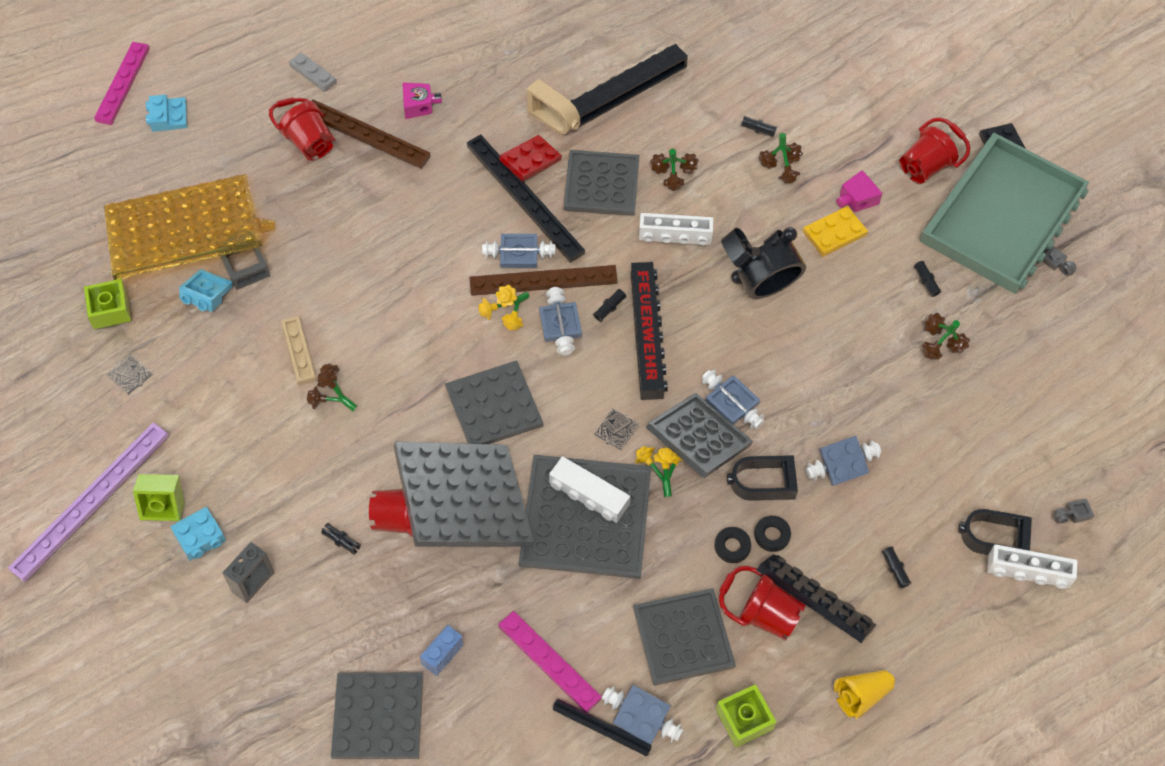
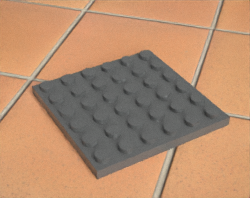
M395 441L393 448L415 547H532L534 539L508 445Z
M534 455L526 506V514L534 543L532 547H521L519 567L641 579L651 466L566 458L630 495V505L616 523L612 520H606L601 513L589 510L584 503L579 500H572L567 493L562 490L558 491L550 485L549 474L561 457Z

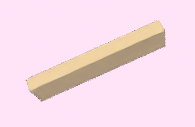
M299 316L281 320L298 386L317 381Z

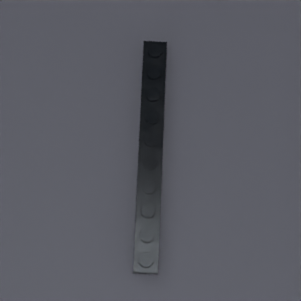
M481 134L467 142L469 150L570 263L585 254V249L525 182L520 180L499 160L500 155Z

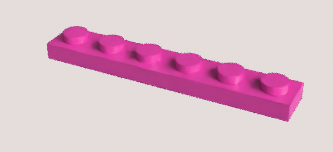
M132 41L94 117L96 122L108 125L113 124L150 50L148 44Z
M514 611L498 624V627L584 712L588 713L602 699V696Z

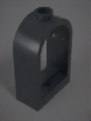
M794 455L744 457L734 465L732 473H727V485H731L733 492L738 497L748 501L795 500L798 486ZM782 468L785 488H747L738 481L737 474L745 469Z
M978 509L973 511L965 522H959L958 533H961L964 544L973 552L989 555L994 546V543L983 542L972 534L970 524L975 521L1017 527L1016 547L1012 548L1030 551L1032 517L989 509Z

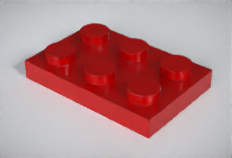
M537 135L501 154L499 160L520 180L524 181L561 161L562 155L540 135Z

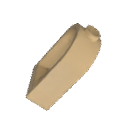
M540 79L527 88V111L560 134H567L571 129L576 130L579 127V113L567 98Z

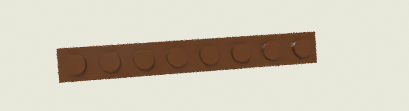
M312 99V102L324 114V117H322L324 123L335 130L420 169L431 157L430 152Z
M616 265L469 276L471 296L496 294L499 291V287L507 285L515 288L516 292L549 290L552 287L562 289L612 285L618 282Z

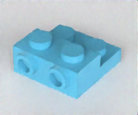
M167 94L149 96V101H146V110L149 112L146 115V123L151 126L152 132L187 128V101L185 97L168 99Z
M200 269L179 287V299L184 304L197 306L201 311L208 310L212 312L222 303V296L232 288L233 282Z
M207 506L170 526L189 561L200 558L205 552L218 548L226 541Z

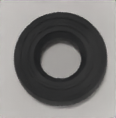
M766 516L757 523L754 536L757 544L762 549L769 552H777L788 545L791 538V529L783 518ZM770 527L777 528L781 534L780 538L777 540L768 539L765 535L766 529Z
M727 527L718 533L715 539V551L719 558L727 563L742 562L748 557L751 550L750 537L744 530L738 527ZM731 538L736 539L740 542L741 548L735 552L729 551L725 546V542Z

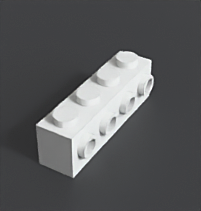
M641 213L639 240L711 245L713 217Z
M563 456L549 474V483L554 489L567 493L572 500H579L589 510L601 513L608 521L612 520L617 523L630 505V495Z
M994 544L988 556L987 573H992L997 577L1008 576L1018 581L1029 580L1039 585L1050 584L1055 585L1057 588L1065 589L1070 588L1077 578V560Z

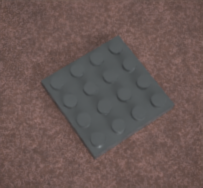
M570 150L563 210L635 216L640 155Z
M517 360L445 383V388L467 444H492L543 427L542 418Z
M697 393L653 419L646 427L703 478L712 474L749 448L753 443V440Z
M714 588L633 605L653 686L736 667Z
M337 673L331 758L419 759L423 673Z

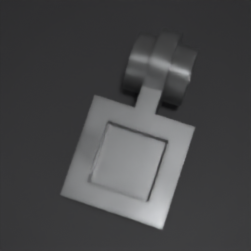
M1052 246L1045 253L1046 256L1042 262L1055 271L1060 267L1061 272L1066 276L1073 275L1076 272V264L1073 261H1066L1067 256L1056 247Z
M1087 498L1068 502L1066 505L1068 510L1059 508L1053 512V518L1058 524L1069 521L1070 516L1073 523L1091 520L1095 516Z

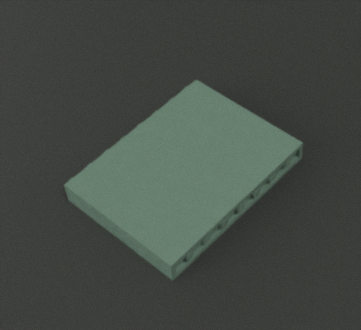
M993 133L924 229L920 242L1008 291L1017 294L1019 289L1023 290L1029 281L1027 277H1032L1035 273L1037 262L1041 264L1046 254L1044 252L1046 249L1050 250L1055 242L1053 240L1054 237L1058 238L1064 229L1062 225H1067L1072 217L1070 213L1072 211L1076 212L1078 209L1080 198L1084 200L1089 192L1086 189L1089 181Z

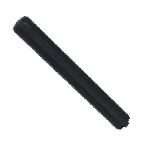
M557 699L553 705L555 712L644 756H648L652 749L651 744L560 699Z

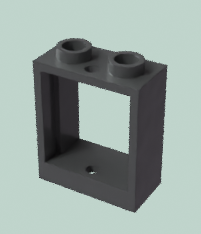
M252 234L242 236L239 239L217 247L222 263L236 290L270 277L268 266ZM252 248L259 263L234 273L227 257Z
M250 542L222 573L231 592L248 603L275 572L267 553Z

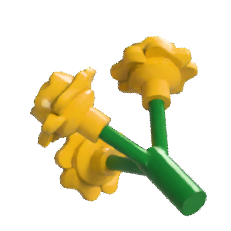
M510 285L501 286L499 291L496 292L498 304L496 302L490 304L485 298H482V303L478 304L480 316L486 317L488 320H491L493 311L498 310L499 307L505 308L508 305L513 306L515 304L511 315L505 314L501 319L503 325L508 330H517L524 325L522 318L518 317L519 304L529 298V293L524 292L516 296L515 288H511Z
M641 447L636 451L635 463H646L648 466H651L662 480L664 497H671L670 478L675 466H678V463L684 462V460L667 447L659 449L657 454L654 455V447ZM654 462H659L662 464V468L664 469V476L655 466Z

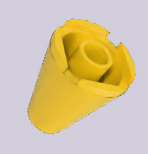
M886 670L840 677L834 682V693L838 691L839 698L836 699L837 703L848 717L860 718L894 689L895 679Z

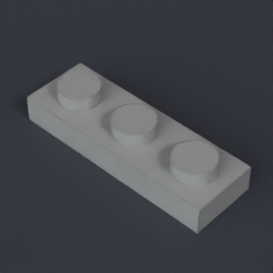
M302 52L289 61L290 67L323 92H326L337 83L334 76Z

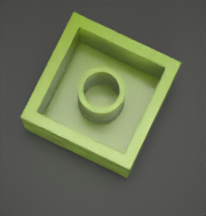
M122 279L84 286L87 316L93 329L131 322L128 293Z
M138 474L133 488V495L139 520L180 521L185 501L179 475Z
M756 684L717 702L716 712L735 748L773 731L777 723Z

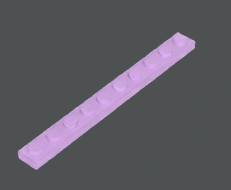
M152 423L8 569L25 583L169 437L168 433L155 423Z

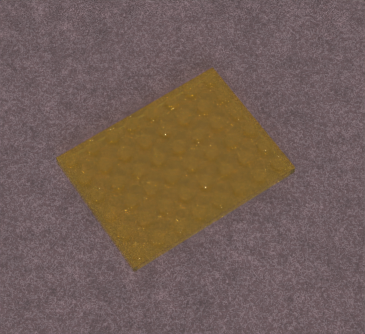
M246 174L104 205L111 270L114 280L263 246Z

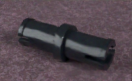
M744 116L741 124L742 127L755 130L756 133L761 132L774 137L777 126L764 123L761 119L758 121Z
M924 261L917 262L914 268L921 278V283L926 286L931 297L939 295L941 289L934 280V274L930 273Z
M617 289L593 313L594 318L602 322L610 312L616 310V306L626 298V294L621 289Z
M330 523L325 525L329 531L322 528L321 534L334 541L336 546L343 547L353 555L358 552L355 548L360 549L361 544L350 538L345 531H339Z
M891 546L884 549L881 553L889 566V572L893 573L899 588L902 589L912 584L904 570L905 565L903 562H900L894 547Z

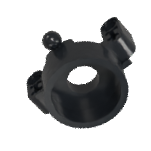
M787 227L784 231L776 230L764 240V245L752 247L744 232L739 228H734L721 240L730 260L739 268L732 273V281L735 284L743 283L752 299L771 296L797 281L806 271V264L792 242L797 238V230L793 227Z

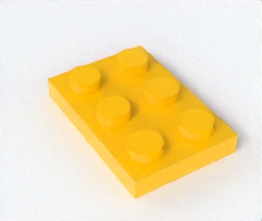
M848 206L803 227L802 231L822 257L868 234V230Z

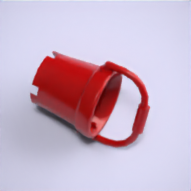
M290 97L277 101L269 109L271 122L286 139L293 142L307 160L313 161L315 156H318L320 159L333 149L332 141H335V138L322 119L324 114L314 102L305 98ZM295 102H303L288 110L278 124L273 116L275 108L295 104Z
M941 117L932 118L919 127L921 132L919 139L901 156L899 163L905 174L909 172L912 175L909 178L917 184H923L942 169L950 166L957 168L965 162L970 155V143L966 138V134L955 123ZM933 122L946 123L964 141L966 152L959 161L958 149L954 141L943 130L929 126Z
M403 489L372 491V494L376 495L375 497H370L369 520H374L375 526L370 525L372 531L407 533L413 537Z
M740 566L731 573H728L719 589V604L724 614L742 626L753 625L786 641L787 636L791 635L800 619V611H804L806 605L775 585L770 577L756 571L757 568ZM741 571L756 573L761 578L746 602L740 616L737 617L725 606L724 596L727 594L737 573Z

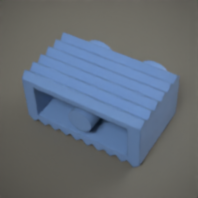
M447 625L420 655L422 665L435 676H439L441 669H444V666L450 663V660H452V657H455L458 650H461L460 647H463L462 635Z

